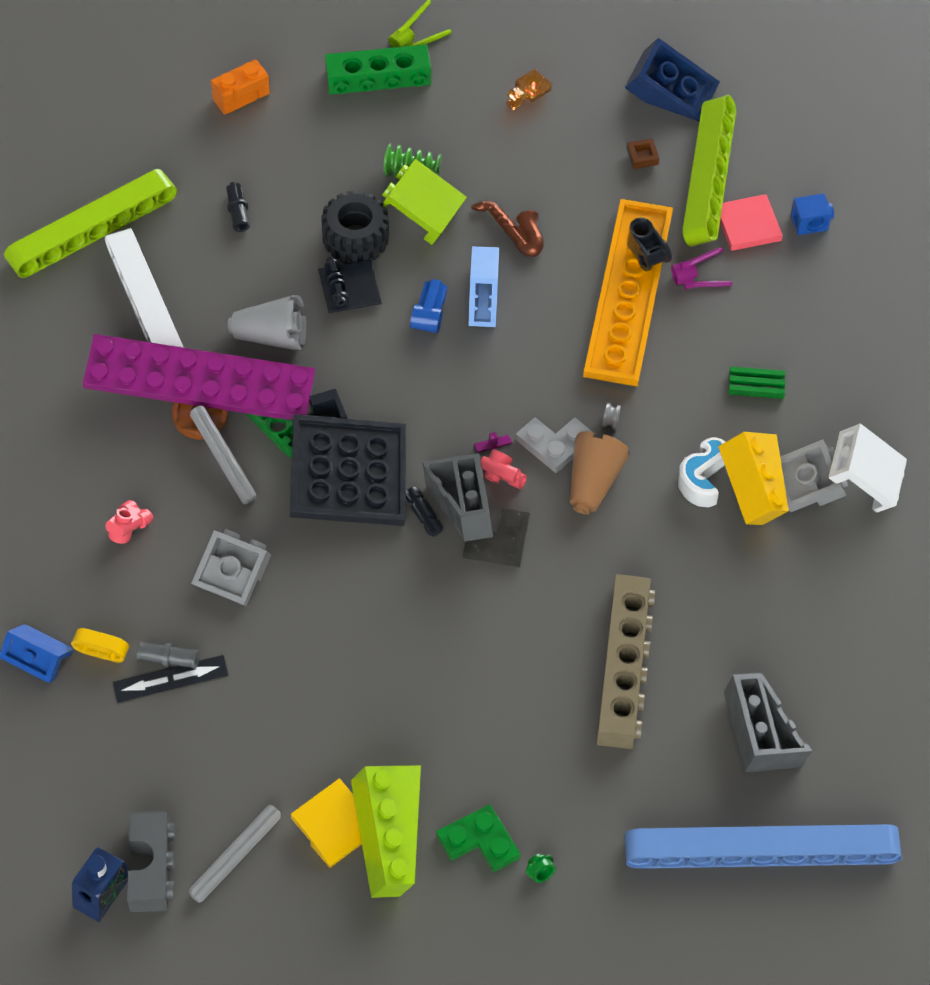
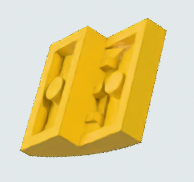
M340 778L291 813L293 822L310 840L311 847L329 868L362 845L354 796Z

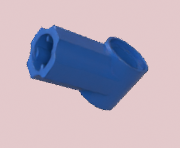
M431 279V281L424 283L419 303L414 305L410 328L438 334L448 286L436 279Z

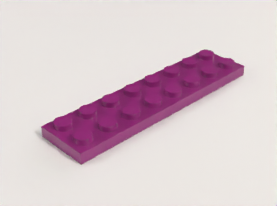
M94 334L83 379V388L293 420L294 414L308 415L309 396L312 393L315 368Z

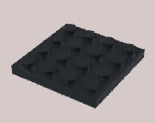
M294 414L292 420L290 517L404 526L406 521V424Z

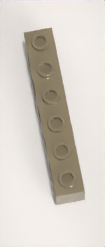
M616 574L597 745L633 749L634 738L640 739L642 721L637 720V711L643 712L645 694H640L639 690L640 685H646L648 668L642 667L643 659H648L650 641H645V633H651L653 620L652 615H647L648 607L653 608L655 600V590H650L651 578ZM629 607H634V608H636V609H638V610H637V611H630V610H628L627 608H629ZM625 633H633V634L636 635V636H634V637H628V636H626V635H624V634H625ZM622 659H630V660H632L633 662H632V663H624V662L621 661V660H622ZM627 685L630 687V689L623 690L618 686ZM623 711L628 715L621 717L616 715L615 712Z

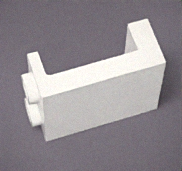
M860 423L840 431L828 478L836 484L849 479L874 498L872 509L875 512H880L897 505L907 459Z

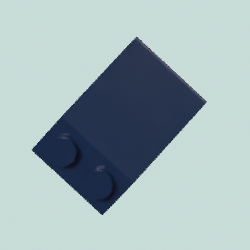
M658 37L643 51L625 89L645 103L700 121L702 105L705 101L712 99L720 81Z

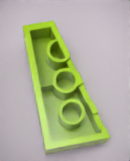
M421 765L365 766L351 780L371 898L400 897L415 884Z

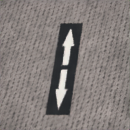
M220 655L200 660L196 669L175 666L114 681L113 686L118 703L228 676L224 656Z

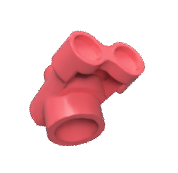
M493 449L489 458L483 456L480 460L481 468L484 472L483 477L491 482L498 484L501 479L513 487L522 489L527 479V476L521 473L520 469L510 466L513 459L500 451Z
M127 500L118 507L116 514L106 522L105 527L108 531V537L116 543H128L131 540L133 530L139 527L142 529L153 521V515L148 509H140L134 501Z

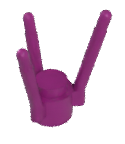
M716 248L689 261L671 265V273L677 286L683 284L685 290L694 287L732 286L733 283L731 281H693L694 278L698 277L695 265L722 253L724 248Z

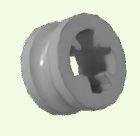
M607 403L602 428L611 426L612 430L617 429L621 412L620 405L612 407L611 403Z

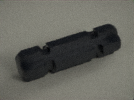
M414 486L410 487L406 491L407 502L411 503L412 510L421 524H424L427 534L432 537L437 536L443 531L439 519L436 520L437 516L427 500H423L424 496L420 489Z

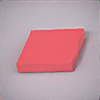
M766 194L723 203L720 224L731 251L782 241L783 234Z

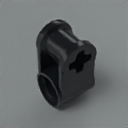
M636 218L631 221L627 245L637 258L641 268L647 272L656 264L670 262L672 260L671 250L666 241L661 238L652 222L646 218Z

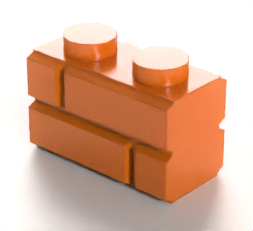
M256 59L210 80L212 98L225 115L270 94L269 76Z

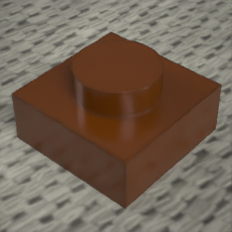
M653 138L627 143V151L633 169L659 165L660 158Z

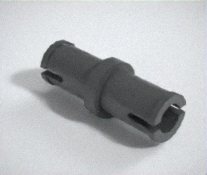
M140 641L137 648L138 660L162 663L164 667L177 665L196 669L199 663L200 652L196 649L177 648L171 643H166L164 646L144 643L143 641Z

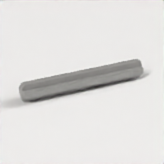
M204 406L192 409L190 411L192 420L241 502L248 504L255 500L256 493Z
M268 805L189 888L190 896L199 903L203 902L281 819L280 811L273 805Z

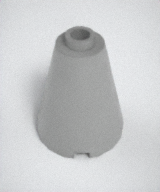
M291 295L235 311L232 317L228 319V331L237 340L294 351L302 350L300 345H304L306 340V316H301L299 308L304 307L303 301L299 295Z

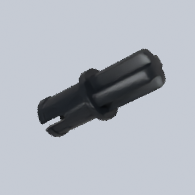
M230 182V185L226 187L229 201L227 210L231 213L234 231L244 232L250 227L246 211L248 203L244 200L242 185Z

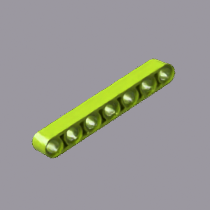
M730 95L705 101L702 105L683 223V237L690 247L715 241L718 237L736 118V105Z
M152 170L14 242L5 250L4 257L19 277L26 278L169 203L176 196L177 188L162 170Z

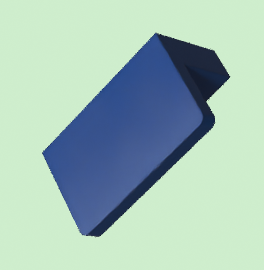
M23 624L7 631L0 652V659L50 683L56 678L61 660L72 655L74 649Z

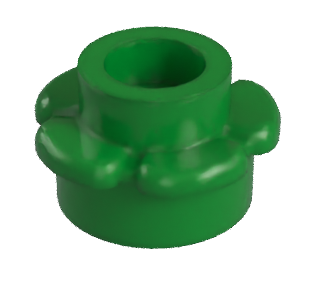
M543 854L534 855L528 861L526 874L537 883L547 881L556 870L553 864V857L550 855L544 856Z

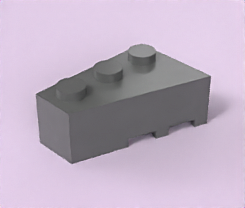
M479 453L422 462L427 489L464 542L493 537Z
M763 674L733 675L724 690V695L744 772L802 768L812 750L807 743L804 744L795 731L797 727L793 720H788L780 707L782 703Z

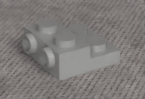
M823 439L780 457L790 512L815 502L822 506L846 496L844 488L849 486L847 480L836 484L828 478L835 450L833 447L828 449Z
M224 529V532L221 533L214 530L191 584L247 606L257 580L261 581L271 554L266 551L267 546L252 539L250 543L239 540L241 535L233 531Z

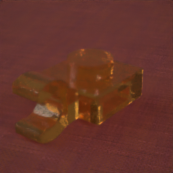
M533 69L516 80L515 88L507 92L511 99L506 104L512 110H515L526 98L534 102L551 91L552 83L536 69Z

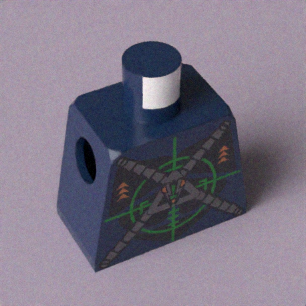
M97 847L73 879V908L100 922L128 882V871L131 870L125 862Z

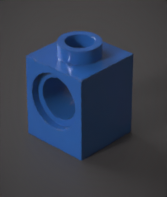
M825 193L794 198L790 215L797 235L829 230L830 221L834 218V209L832 204L828 203Z

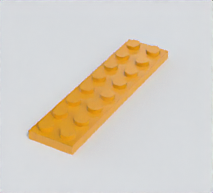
M625 199L620 200L583 377L638 387L663 262L652 266V269L647 272L641 268L637 258L627 245L629 226L631 221L636 218H646L652 222L661 238L667 243L673 213L672 207Z

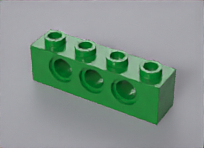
M427 44L325 54L329 95L431 85V64Z

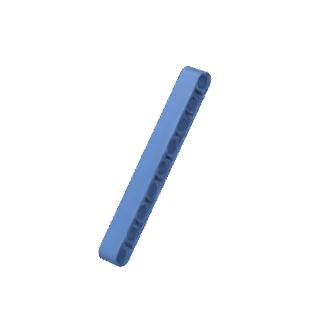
M888 824L639 828L629 830L624 834L626 865L639 869L893 864L902 859L898 827Z

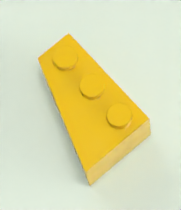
M742 432L718 446L746 525H764L789 511L777 434Z

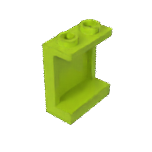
M415 159L410 167L404 164L396 175L399 182L396 185L391 182L382 194L386 198L383 202V207L391 204L428 231L424 240L433 245L467 197Z

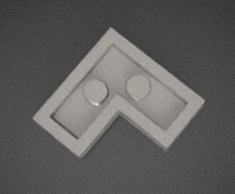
M535 417L516 433L515 440L552 471L557 473L573 459L576 435L580 432L592 431L574 417L555 434Z

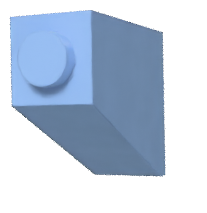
M472 246L468 326L496 327L498 247Z

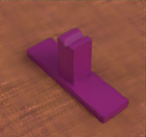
M496 432L489 433V440L476 443L474 446L477 453L512 444L509 434L498 437Z

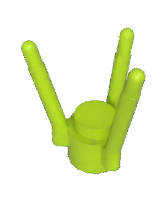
M427 0L402 27L388 37V41L392 48L426 45L451 34L452 30L448 29L413 43L415 35L409 27L431 4V0Z

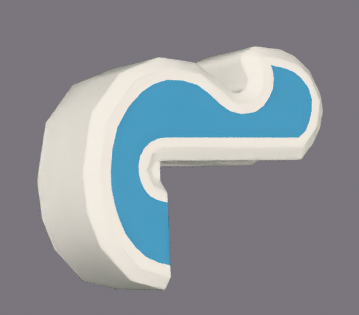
M711 437L702 441L699 453L690 454L680 464L678 488L683 496L694 505L709 508L717 504L719 492L707 478L725 466L718 448L725 441L720 438Z

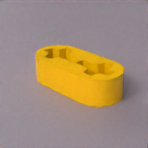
M86 628L77 629L71 642L72 647L81 653L117 663L125 660L130 647L121 638Z

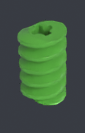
M390 143L384 157V174L391 176L394 172L396 178L404 164L410 167L413 161L417 159L435 174L439 175L442 154H439L434 161L432 160V152H428L427 156L422 158V150L420 149L413 156L411 147H408L404 154L402 153L401 145H398L395 151H392Z

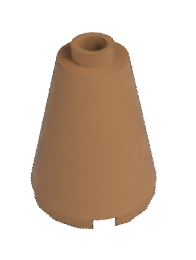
M590 431L578 433L574 441L569 499L570 504L574 506L573 509L585 515L598 509L630 455L628 446L621 441L603 434L602 439L593 437L594 432Z

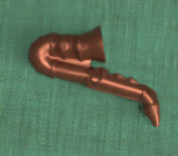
M482 201L471 206V209L475 211H488L502 230L510 236L516 248L522 254L535 257L541 253L544 247V239L537 226L539 214L536 211L521 212L516 218L520 225L516 226L515 222L504 213V210L492 201Z

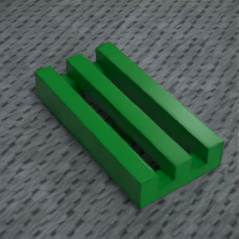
M730 366L728 395L784 399L786 371ZM735 384H746V385H751V386H741V385H735ZM762 386H772V387H778V388H766V387H762Z

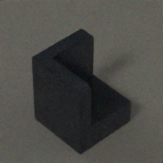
M336 388L309 396L310 413L312 416L347 419V414Z

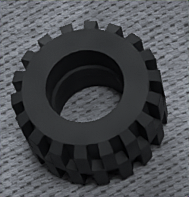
M349 191L347 195L342 193L337 195L336 200L332 198L328 201V206L324 207L321 216L322 240L326 251L331 252V256L336 257V259L340 257L341 262L347 263V261L355 263L366 261L370 258L374 260L378 258L379 253H383L386 250V245L389 242V216L387 208L383 207V202L380 199L375 200V196L372 194L365 195V192L359 191L358 194H353V191ZM352 225H360L365 228L360 230H350L346 227Z

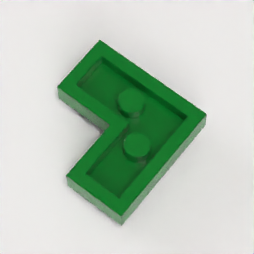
M491 804L436 831V837L451 861L479 848L494 873L519 860L521 856Z

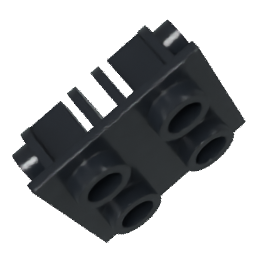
M328 257L324 268L318 269L328 313L382 304L371 260L341 265L336 257Z

